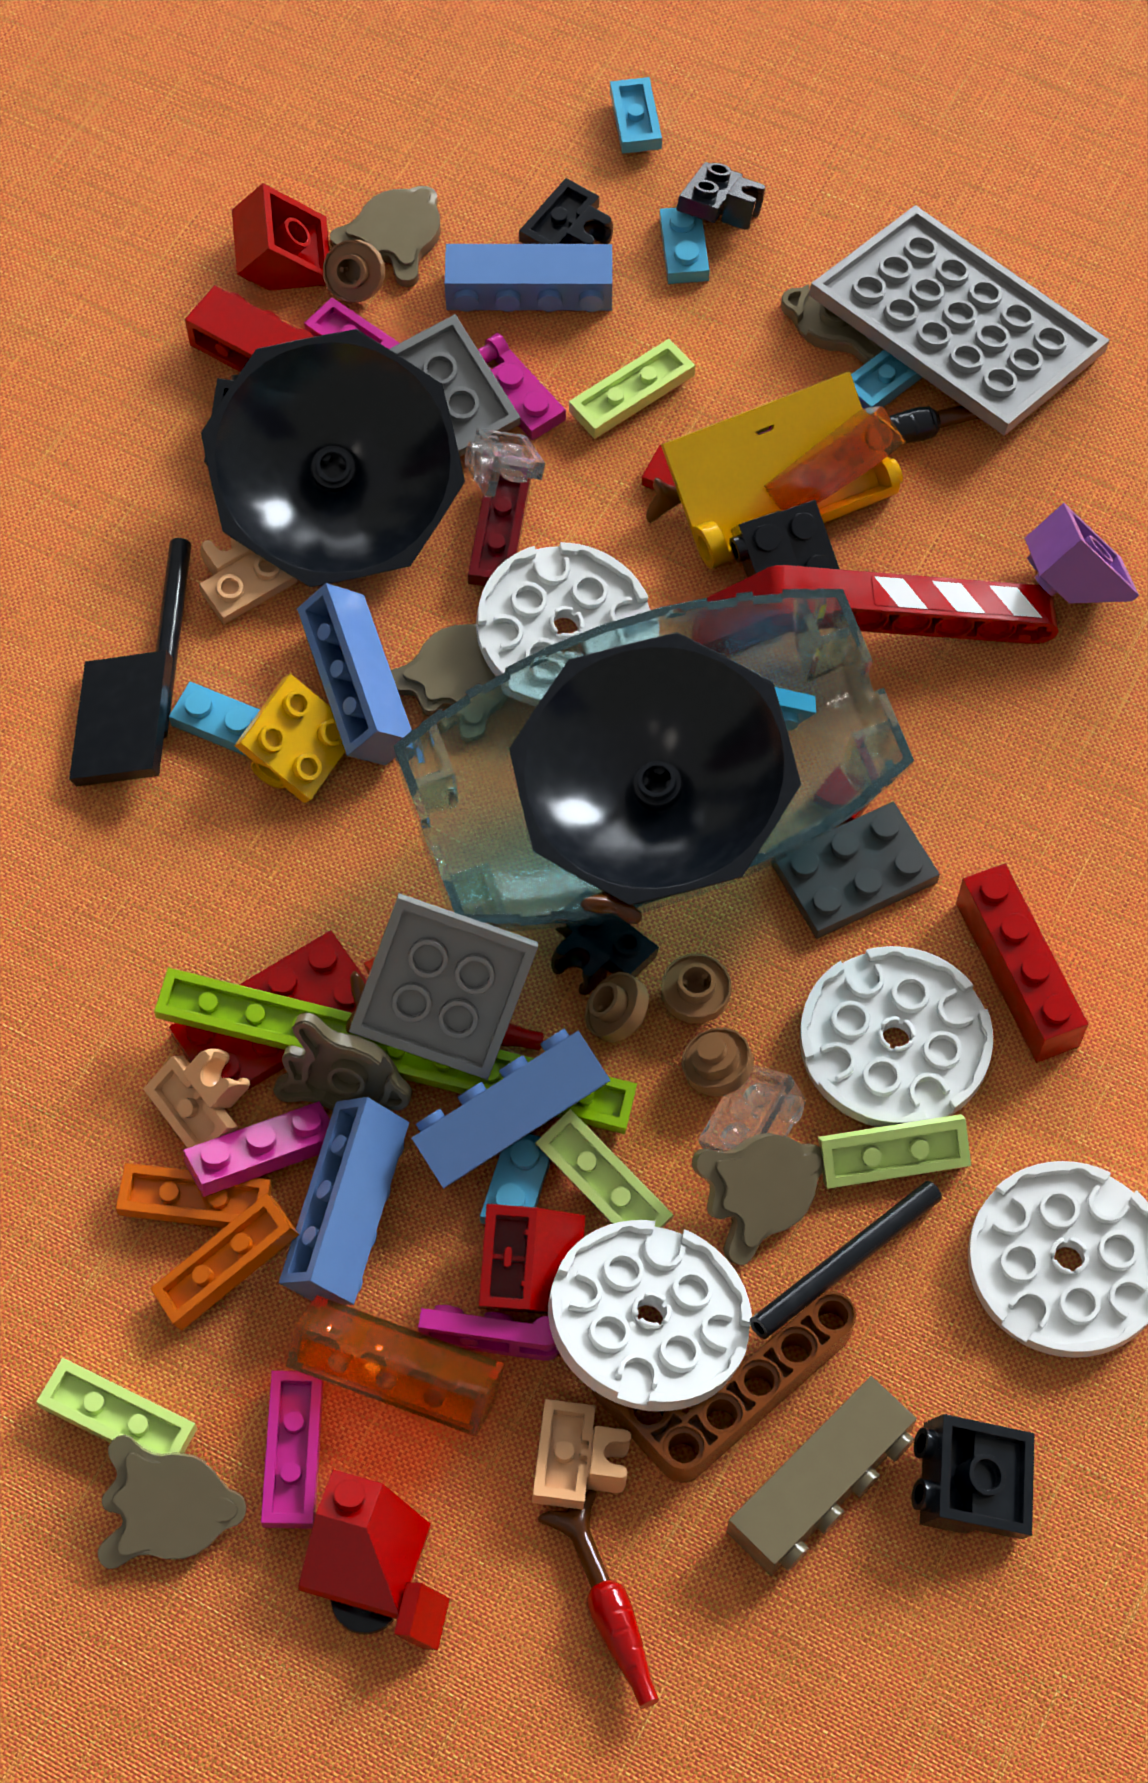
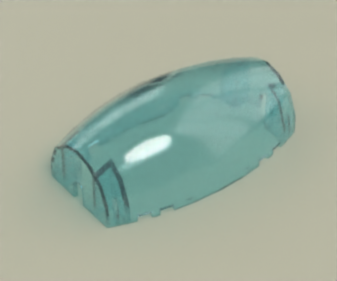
M820 588L815 590L782 589V594L753 596V592L736 593L735 598L707 602V598L660 607L609 622L550 645L506 667L503 674L482 686L478 683L465 692L466 696L444 711L439 709L423 721L419 727L408 733L393 746L394 753L422 842L448 910L506 931L577 926L619 918L613 913L585 911L581 907V902L589 896L602 892V890L533 852L509 751L510 746L567 661L609 648L678 632L773 682L774 687L815 696L816 714L798 724L797 728L788 731L801 786L742 878L759 872L813 843L872 802L909 771L914 759L885 689H878L875 693L873 691L869 678V670L873 660L844 590ZM739 879L634 904L633 906L641 913H645L706 894Z

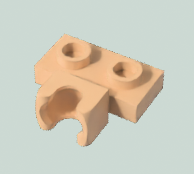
M231 538V550L221 551L209 540L204 541L200 549L203 562L213 575L199 583L200 592L223 625L298 582L296 578L266 561L233 538Z
M204 1050L190 1064L184 1056H172L143 1088L187 1148L232 1133L238 1128L225 1111V1108H231L248 1090L250 1081L247 1078H239L236 1081L231 1078L221 1077L222 1069L229 1061V1054L224 1050Z
M545 1399L532 1503L583 1510L586 1485L588 1490L610 1493L623 1492L626 1485L627 1469L622 1465L610 1463L607 1458H623L627 1456L631 1433L625 1429L595 1426L593 1430L596 1405Z

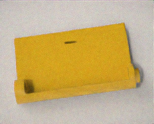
M850 371L661 444L698 552L709 568L717 567L735 559L729 540L733 537L731 529L739 524L812 500H816L823 523H826L898 494L900 483L903 482V474L898 462L895 459H890L884 453L877 454Z

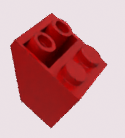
M487 1204L478 1309L548 1314L550 1291L558 1268L571 1248L584 1238L585 1215L537 1207Z

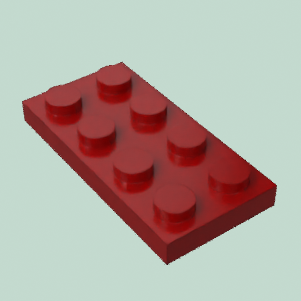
M330 930L239 985L353 1013L356 1006L351 991L350 976L356 971L365 984L367 980ZM178 1023L169 1026L172 1037L190 1063L204 1050L221 1049L229 1054V1061L222 1069L221 1077L231 1078L236 1081L239 1078H247L250 1081L248 1090L285 1068L282 1062V1056L285 1051L283 1049Z

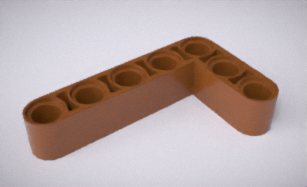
M828 1292L822 1294L740 1365L732 1378L715 1395L696 1404L686 1414L681 1409L659 1411L662 1418L659 1422L652 1425L642 1424L636 1419L634 1414L639 1409L615 1403L593 1390L592 1393L623 1429L631 1433V1438L668 1478L680 1483L690 1482L700 1476L847 1344L855 1324L856 1309L852 1301L842 1293ZM826 1313L836 1314L842 1319L844 1326L835 1330L828 1329L821 1324L819 1317ZM796 1345L806 1351L808 1358L803 1362H792L785 1358L782 1350L787 1346ZM751 1378H761L769 1383L771 1391L766 1395H754L747 1390L745 1383ZM714 1411H725L732 1416L734 1424L727 1429H718L709 1423L707 1417ZM677 1444H686L695 1450L697 1456L689 1463H680L671 1457L669 1451Z

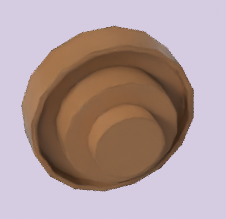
M344 240L334 245L326 254L323 263V279L328 290L337 298L346 302H362L373 297L382 287L385 278V264L380 252L370 243L362 240Z
M687 954L677 958L666 968L662 977L661 998L664 1005L675 1018L684 1022L703 1024L714 1020L725 1011L730 1001L731 979L726 968L717 959L705 954Z
M624 972L611 974L602 980L591 993L586 1005L585 1021L589 1031L603 1041L610 1043L622 1041L633 1034L642 1025L648 1009L649 995L646 986L639 979Z
M711 1028L699 1033L688 1043L682 1054L681 1066L689 1085L698 1093L707 1096H724L737 1091L747 1082L753 1071L754 1057L747 1040L739 1032L728 1028Z

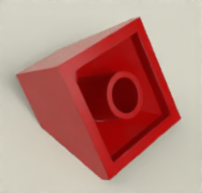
M333 1469L315 1515L298 1584V1591L397 1619L406 1582L413 1581L431 1524L383 1483Z

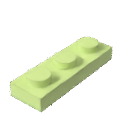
M667 339L570 400L569 412L596 439L694 377L695 365L670 339Z
M571 1109L535 1142L538 1148L612 1224L630 1220L655 1221L656 1227L663 1228L674 1217L667 1207Z
M962 1114L818 1137L824 1168L822 1172L823 1182L827 1189L971 1166L966 1118Z
M64 1358L61 1359L36 1402L41 1409L109 1443L118 1435L126 1434L133 1437L143 1448L153 1453H184L198 1429L194 1422Z

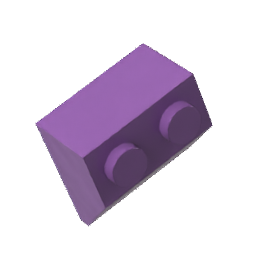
M1065 503L1059 506L1024 538L1031 553L1027 559L1038 572L1035 579L1049 595L1053 596L1058 592L1069 604L1133 601L1139 596L1122 558Z

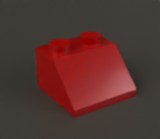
M264 183L232 209L237 275L269 291L326 285L323 279V263L326 254L330 251L326 216Z

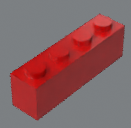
M216 285L210 289L185 318L190 346L241 372L254 351L258 348L314 337L309 331L302 328L297 329L280 320L273 312L263 311L246 302L239 294L235 292L229 293Z
M1006 863L963 878L956 905L1035 1062L1038 1063L1078 1048L1089 1024Z

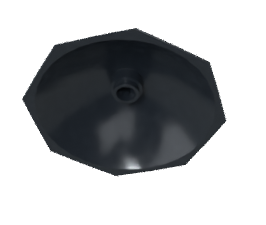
M357 329L256 349L201 432L210 480L223 532L309 587L410 567L465 483L442 383Z
M678 632L569 659L509 748L533 852L628 905L686 893L742 878L801 786L788 731L773 682Z

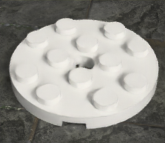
M560 542L559 547L535 549V546L526 548L508 558L493 572L480 598L476 617V633L481 653L494 675L515 694L538 705L569 659L654 638L655 621L652 619L647 602L649 597L634 574L622 563L595 548L581 544ZM559 618H568L576 624L577 631L561 633L560 635L557 633L558 629L555 627L554 621Z
M899 946L867 949L865 954L851 958L843 963L839 961L816 982L807 998L800 1026L801 1056L810 1079L822 1096L843 1114L864 1124L883 1127L952 1116L975 1095L988 1070L993 1050L991 1017L988 1009L984 1008L981 1000L973 990V983L949 962L914 948ZM890 1028H900L908 1035L909 1042L903 1046H895L894 1049L890 1048V1044L884 1039L883 1033Z
M1069 1161L1046 1162L1024 1168L1006 1178L996 1187L995 1191L979 1210L970 1233L968 1244L969 1274L973 1288L983 1308L991 1319L1012 1338L1025 1346L1049 1355L1071 1358L1101 1355L1125 1345L1148 1325V1202L1137 1190L1132 1192L1125 1185L1110 1177L1111 1173L1102 1168ZM1067 1247L1076 1250L1082 1259V1265L1076 1268L1075 1271L1062 1267L1054 1259L1055 1252L1058 1249Z
M630 1220L613 1223L591 1232L577 1242L567 1253L558 1268L548 1302L549 1325L555 1345L565 1363L583 1383L615 1403L646 1411H673L699 1404L715 1395L727 1384L739 1367L747 1350L752 1313L746 1289L729 1261L715 1247L692 1232L684 1229L683 1234L669 1229L656 1227L655 1221ZM644 1305L656 1308L663 1317L661 1324L659 1325L658 1322H648L643 1318L638 1319V1308Z

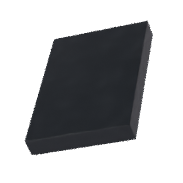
M167 650L85 662L69 777L76 787L159 776L173 658Z

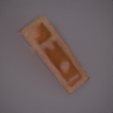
M882 406L862 408L764 485V488L780 511L812 500H816L818 504L875 467L906 441Z

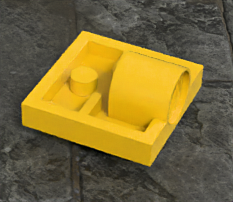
M291 673L281 680L234 745L252 760L250 764L251 769L259 779L278 789L286 788L303 803L313 798L345 753L331 707Z

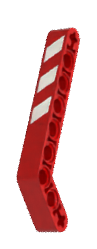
M791 565L768 567L693 604L688 610L690 639L722 655H727L785 626L1023 644L1048 642L1054 639L1059 631L1054 597L1049 595L1040 585Z

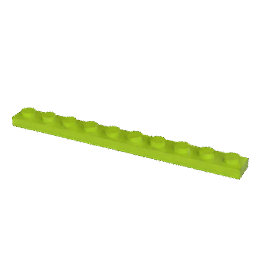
M169 967L154 1011L155 1018L283 1050L291 1045L303 1048L293 1033L295 1021L303 1013L314 1014L334 1031L359 1036L347 1033L346 1031L347 1020L352 1014L350 1012ZM359 1036L382 1048L393 1060L404 1080L463 1094L480 1082H483L486 1089L503 1079L499 1072L500 1069L522 1056L499 1049L487 1080ZM524 1056L528 1062L534 1059L532 1057ZM609 1077L610 1082L556 1117L561 1118L571 1109L586 1125L625 1134L637 1083Z

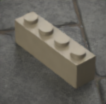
M870 1376L729 1519L726 1532L771 1577L781 1566L790 1571L808 1552L809 1547L805 1544V1541L817 1529L826 1534L845 1513L840 1505L852 1493H855L860 1498L874 1485L880 1477V1474L875 1469L887 1457L895 1462L908 1450L915 1440L910 1433L917 1418L877 1380Z

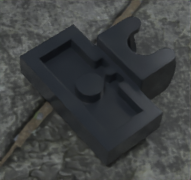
M704 162L679 195L676 210L715 223L719 216L722 215L721 222L748 230L750 229L752 216L758 217L760 214L766 187L761 183L743 178V174L732 171L727 165Z
M565 178L519 230V242L523 244H594V240L602 244H609L613 235V222L610 216L598 210V195Z
M589 892L557 919L555 930L566 939L556 947L551 959V968L555 974H562L570 967H578L583 970L582 977L584 981L579 985V993L582 995H588L606 978L607 972L611 974L624 972L636 977L657 957L659 949L655 943L615 914L585 911L581 907V902L585 898L592 896Z

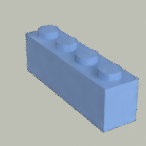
M446 244L444 283L446 310H460L464 312L473 310H501L505 312L515 310H543L546 312L557 310L612 311V244Z
M325 583L303 602L297 610L347 756L387 765L415 742L411 726L365 596Z
M565 1028L540 1044L545 1051L530 1062L522 1055L500 1069L499 1072L503 1079L486 1089L483 1082H480L458 1096L457 1098L462 1105L445 1116L440 1108L416 1123L420 1133L413 1136L412 1140L443 1188L451 1185L610 1082V1078L579 1030L569 1036Z
M369 1097L336 1101L296 1226L299 1236L291 1242L279 1284L322 1307L354 1305L357 1294L362 1287L364 1270L371 1248L376 1241L378 1224L385 1202L390 1195V1185L398 1159L404 1149V1139L410 1122Z

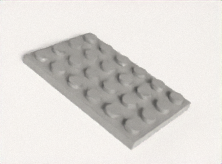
M916 205L813 281L809 291L810 297L1004 436L1105 353L1110 341Z

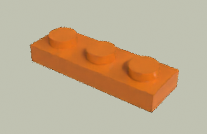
M125 1163L115 1209L118 1216L225 1228L266 1193L271 1196L272 1183L269 1179L254 1178L203 1197L189 1170Z
M266 1193L150 1289L172 1324L183 1330L299 1236V1234L276 1200Z

